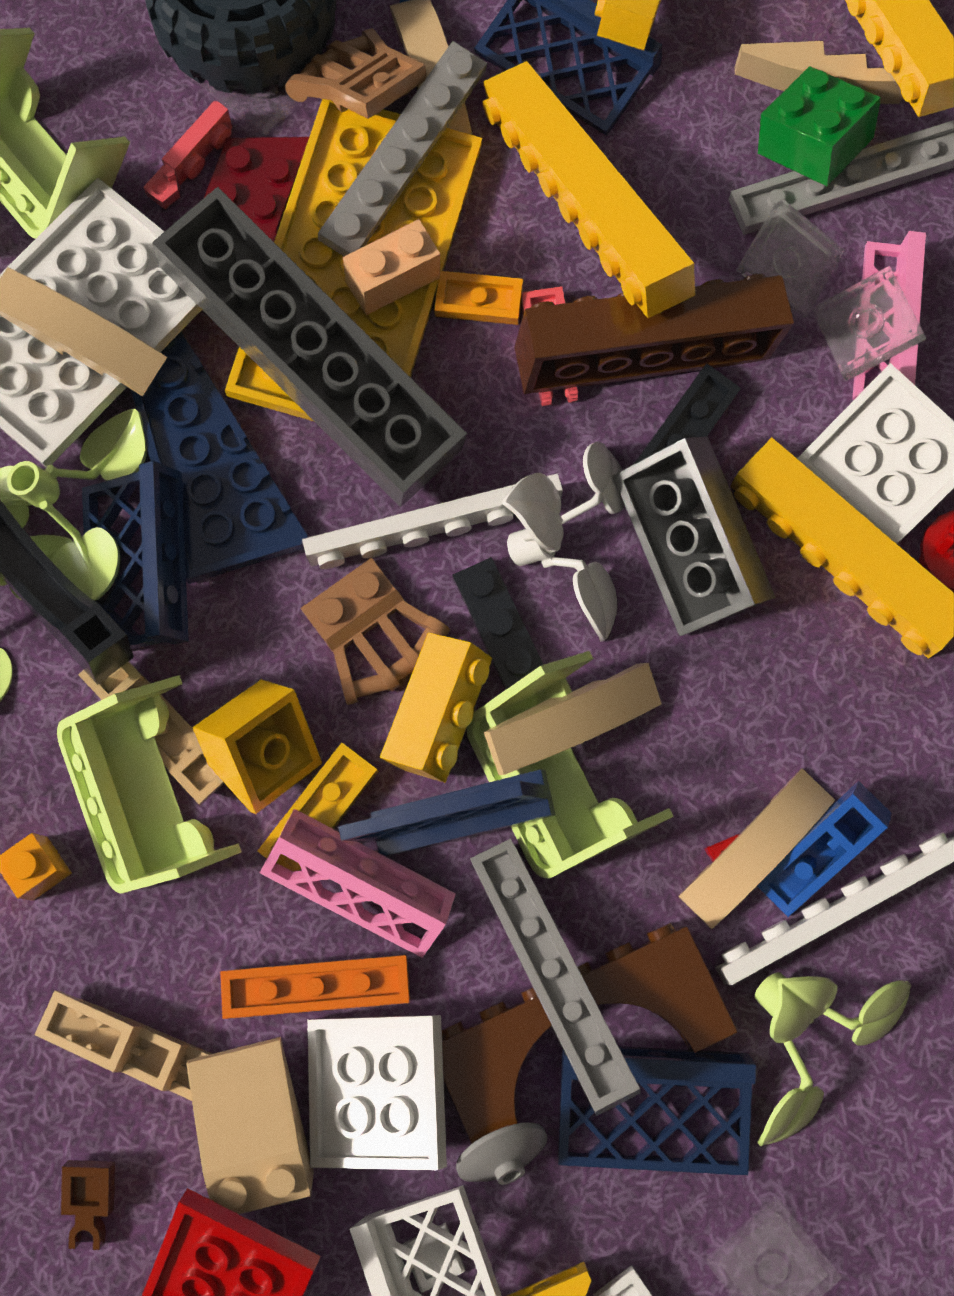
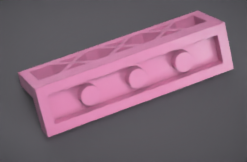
M909 231L901 245L867 241L865 245L852 400H855L864 390L865 374L875 366L882 372L888 366L883 360L889 356V364L891 363L915 385L926 240L925 232ZM875 255L897 257L896 271L885 279L874 266ZM873 279L878 284L874 288H872ZM896 279L894 289L890 283ZM881 289L894 301L893 310L883 317L871 305V297ZM871 317L875 323L869 327ZM893 317L892 327H891V326L887 323V321L890 320V319ZM879 327L891 340L890 348L880 356L868 344V335ZM868 356L872 362L866 366V358Z
M296 809L292 811L260 871V874L421 958L424 957L446 925L456 893L357 841H341L338 831ZM283 854L298 862L302 870L292 872L276 862L279 856ZM331 879L341 885L343 892L333 893L323 888L320 880ZM373 901L382 906L384 913L373 914L365 910L361 902ZM413 922L426 929L427 932L421 939L405 931L402 924Z

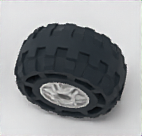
M145 0L155 35L168 58L172 57L179 70L201 84L208 81L209 86H213L215 90L232 93L233 89L245 90L247 94L264 93L263 88L275 84L279 88L285 86L291 76L302 70L306 63H311V59L315 55L322 54V49L325 48L327 40L331 39L335 27V10H337L336 0Z

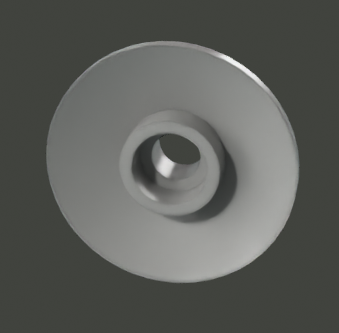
M519 1123L500 1128L483 1136L471 1144L459 1156L456 1162V1170L459 1177L468 1182L497 1180L501 1185L518 1180L525 1173L524 1167L545 1147L547 1143L545 1129L536 1123Z

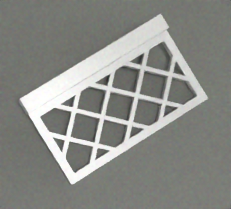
M463 1185L388 1211L383 1209L365 1216L350 1228L372 1296H423L413 1290L409 1280L414 1265L437 1278L430 1296H438L443 1283L448 1284L466 1296H502ZM452 1202L455 1205L460 1220L455 1236L432 1223L438 1207ZM428 1211L425 1219L417 1215L419 1213ZM404 1219L420 1229L412 1250L396 1241L391 1226L392 1222ZM427 1233L450 1246L442 1267L419 1255ZM464 1234H465L467 1243L462 1240ZM457 1251L474 1260L478 1273L473 1285L449 1272ZM481 1283H482L484 1292L481 1291V1290H479V1287H480Z

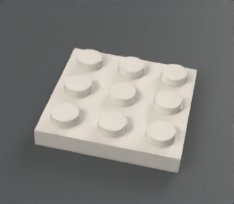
M890 363L797 459L897 544L954 488V421Z
M441 1015L307 1020L310 1168L439 1170L447 1167Z

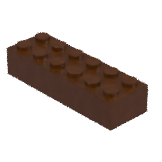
M754 274L740 281L724 282L721 279H714L700 286H695V296L650 318L645 316L637 304L631 305L623 292L616 297L598 299L595 296H585L572 303L556 305L549 301L540 302L525 309L514 349L524 394L697 371L701 370L706 363L713 368L768 360L793 326L794 320L782 275L766 277L764 274Z

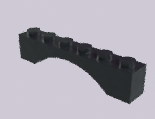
M0 500V576L98 685L134 658L127 634L96 601L76 587L52 563Z

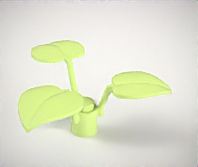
M135 408L112 417L95 429L85 440L81 449L80 460L84 466L91 469L89 471L57 469L53 465H48L43 470L30 461H22L15 466L0 468V500L22 528L26 525L29 518L28 506L33 505L46 511L72 536L74 541L62 545L57 550L52 563L76 587L94 601L99 600L110 589L117 577L120 566L119 546L114 537L102 528H93L81 536L80 532L53 507L52 504L57 501L60 495V488L56 478L94 480L101 475L103 479L108 481L138 472L139 465L145 462L147 446L142 417Z
M777 972L768 976L759 985L755 993V999L773 1017L770 1025V1036L775 1042L784 1043L801 1077L800 1087L789 1091L774 1108L760 1139L757 1141L760 1146L784 1140L800 1131L813 1119L823 1100L824 1092L818 1086L812 1087V1078L792 1040L800 1036L809 1024H812L814 1019L822 1014L851 1030H855L852 1041L858 1046L868 1045L879 1040L892 1029L905 1009L911 984L908 981H895L882 986L866 1001L859 1013V1017L848 1018L829 1008L835 999L838 989L831 979L815 976L786 978L782 973Z

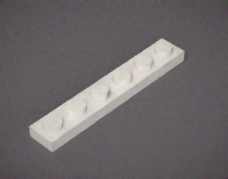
M558 473L547 476L553 482L561 499L563 489ZM514 485L302 539L306 557L311 567L319 565L320 569H330L342 565L345 562L344 558L361 554L363 558H373L386 553L389 546L404 543L405 547L419 546L428 542L429 536L446 532L447 536L462 535L471 530V525L486 521L491 526L507 523L513 519L514 513L501 502Z
M944 832L935 835L919 845L922 853L908 860L905 854H902L881 865L880 868L884 874L868 882L866 876H862L843 886L841 890L844 896L829 904L826 898H822L801 910L805 917L791 926H789L786 920H783L761 932L765 940L749 948L747 943L743 942L722 954L725 962L715 967L722 982L726 985L737 983L954 862V837L947 839Z

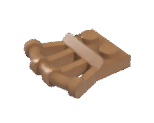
M370 28L362 31V36L345 42L336 40L327 45L326 52L321 55H315L311 59V63H306L299 74L291 76L285 88L287 94L294 101L304 102L308 97L332 100L339 111L345 112L349 109L369 119L423 83L427 78L426 66L424 63L388 47L376 31Z
M372 557L301 607L304 615L334 654L347 705L357 703V698L385 690L393 692L400 686L399 681L413 672L427 634L432 633L447 637L450 632V628L443 622L428 616L405 602ZM395 612L425 629L413 649L388 618ZM377 625L381 627L402 655V658L389 668L383 663L363 636ZM355 643L378 675L353 681L345 648Z

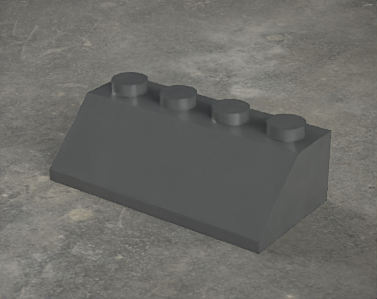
M708 436L684 438L613 475L679 636L689 634L776 598Z

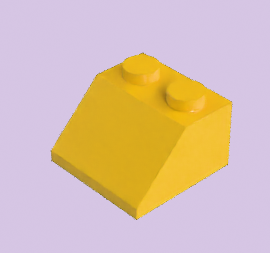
M262 679L192 727L208 765L246 808L254 814L260 812L322 764L295 690Z

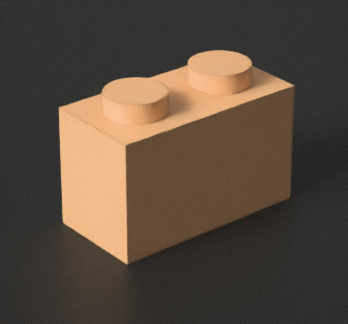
M419 219L343 257L345 282L365 315L440 278V252Z

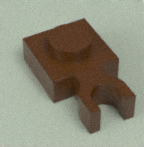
M68 1160L62 1166L61 1215H75V1225L69 1232L68 1249H76L81 1243L82 1230L92 1234L93 1250H100L105 1244L106 1228L100 1216L108 1217L114 1210L115 1162Z

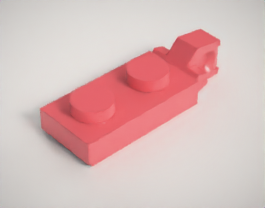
M218 101L211 103L162 158L163 166L143 187L146 195L163 209H166L180 198V185L187 177L194 179L199 175L205 165V157L214 148L217 150L221 149L226 139L230 138L232 124L229 110Z

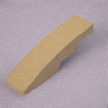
M823 41L741 44L735 64V75L785 91L811 66L881 97L880 104H899L903 97L897 82L885 68H867L866 54L825 55Z
M7 267L0 278V316L60 354L68 353L102 376L104 373L108 374L143 397L167 359L165 355L86 307Z
M640 663L606 680L592 681L563 697L550 698L485 731L484 735L498 775H505L599 736L656 708L662 703L649 663Z
M54 990L35 1033V1036L112 1072L125 1073L156 1089L171 1091L192 1101L186 1065L187 1060L212 1054L123 1015Z

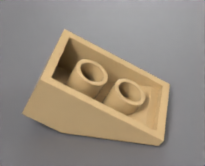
M281 1037L187 1060L186 1065L202 1171L209 1199L237 1214H242L311 1196L314 1171L313 1168H310V1153Z

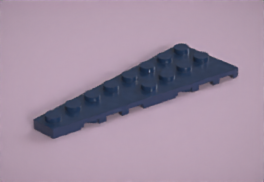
M181 331L160 352L167 359L143 397L131 390L136 410L142 417L150 460L182 472L186 582L191 584L304 549L302 539L308 538V535Z

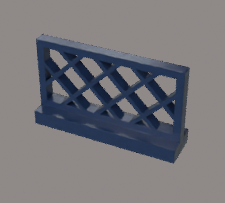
M507 0L475 46V53L503 71L515 67L516 65L511 63L513 61H518L519 65L523 59L545 55L548 72L538 74L544 82L550 81L551 87H548L571 114L607 136L648 76H653L662 63V44L649 36L643 51L597 36L601 17L594 15L597 4L591 0H524L536 7L538 18L518 23L514 21L513 12L522 0ZM542 12H544L545 14H547V15H549V16H544V17H543ZM510 18V24L505 25L508 19ZM562 23L569 28L571 39L548 44L545 31L546 26ZM540 28L543 45L520 50L517 33ZM575 32L578 33V34L581 35V36H580V37H576ZM513 35L515 51L499 55L489 49L495 38ZM595 44L602 48L603 60L581 64L578 47ZM573 48L576 66L553 71L550 53ZM608 53H610L611 55H613V56H615V57L609 58V54H608ZM628 64L639 71L632 82L614 85L612 67ZM606 69L609 87L586 91L583 74ZM578 75L581 93L564 96L557 91L555 80ZM622 93H623V95L621 96V98H620L619 101H618V100H617V94H622ZM611 96L613 109L605 121L590 112L588 101ZM583 102L584 108L577 103Z
M150 461L140 464L139 472L83 487V535L93 528H102L116 540L120 556L125 551L132 557L121 576L117 574L114 581L116 585L107 599L104 601L100 598L96 602L127 634L131 649L163 642L170 644L189 642L182 472L158 462ZM140 486V503L135 509L127 501L136 487ZM109 495L113 501L101 518L98 515V497ZM122 509H124L131 517L119 534L111 526ZM141 525L142 544L137 551L129 542ZM142 567L143 588L138 593L131 586V583ZM126 593L134 602L122 619L114 609ZM144 610L145 634L139 635L132 629V626Z
M540 769L370 812V819L338 826L341 841H376L378 853L387 857L555 816L556 814L546 770Z
M618 1046L636 1082L650 1096L631 1113L622 1104L615 1106L625 1119L605 1136L589 1118L595 1113L591 1104L583 1111L571 1098L572 1080H578L562 1047L558 1165L748 1176L752 1084H755L756 1064L748 1053L703 1050L694 1053L684 1049ZM649 1084L662 1085L654 1091V1089ZM674 1085L687 1086L697 1098L677 1116L661 1097ZM696 1086L708 1088L701 1093ZM721 1088L740 1089L739 1105L725 1118L708 1101ZM657 1103L672 1121L652 1138L638 1123L637 1119L652 1105ZM704 1105L720 1123L699 1141L684 1122ZM570 1107L578 1115L571 1123ZM737 1120L738 1133L731 1126ZM583 1123L600 1140L588 1153L568 1152L569 1135ZM632 1125L645 1139L647 1144L635 1156L622 1155L612 1142ZM680 1128L695 1146L682 1158H670L659 1145L676 1129ZM727 1130L737 1141V1161L716 1160L707 1147ZM607 1148L613 1155L600 1153ZM655 1151L660 1157H648V1155ZM702 1153L708 1160L695 1158Z

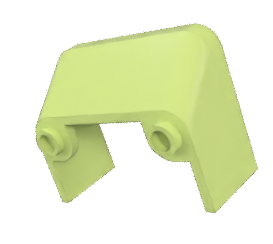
M30 28L0 29V202L32 238L36 239L97 178L110 188L113 187L130 141L126 137L74 142L71 143L66 155L34 118L40 93L34 80L25 71L24 65L35 33Z
M590 651L539 666L475 711L471 723L466 728L468 739L489 782L540 769L546 770L556 815L511 826L530 867L537 875L543 878L554 877L674 817L670 808L637 822L631 808L621 799L610 798L598 803L571 748L508 774L498 775L484 732L550 698L563 697L571 693L572 690L566 677L593 660Z
M180 675L113 694L61 720L58 724L57 738L100 864L107 882L118 893H125L180 878L242 852L239 843L214 850V839L209 828L195 819L184 822L155 736L165 731L169 719L168 707L160 694L182 685Z

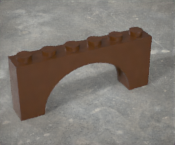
M672 922L648 932L647 936L650 942L633 949L631 943L627 942L606 952L605 955L608 962L591 969L587 961L577 966L597 1005L620 1003L650 1010L667 1021L681 1036L687 1048L694 1053L737 1033L687 926L675 930ZM533 987L521 992L524 999L523 1002L508 1009L504 1001L480 1011L479 1016L482 1021L468 1028H464L462 1021H459L441 1030L443 1078L472 1144L495 1130L518 1124L515 1115L514 1097L521 1065L533 1044L552 1026Z

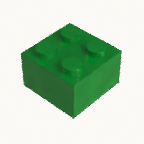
M809 66L761 113L758 154L828 186L874 138L881 97Z

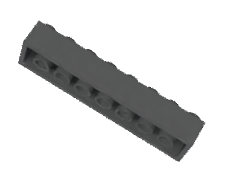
M215 188L152 242L158 266L400 507L462 451L467 433L221 189Z

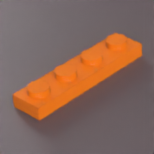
M407 955L220 971L222 1019L410 1003Z

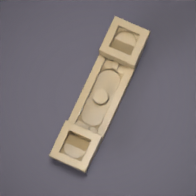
M409 0L390 5L400 42L403 43L406 55L424 63L428 76L448 48L442 26L431 0ZM464 102L447 128L472 135Z
M130 661L98 685L85 670L78 674L101 700L122 691L150 684ZM160 694L169 710V719L165 731L155 736L163 763L169 770L168 772L201 805L224 782L208 765L193 728Z
M801 769L774 796L762 812L678 897L710 929H713L785 858L824 815L835 799L805 770Z

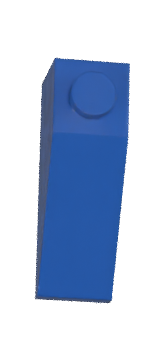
M858 781L824 813L809 832L757 887L789 917L888 828L892 813Z

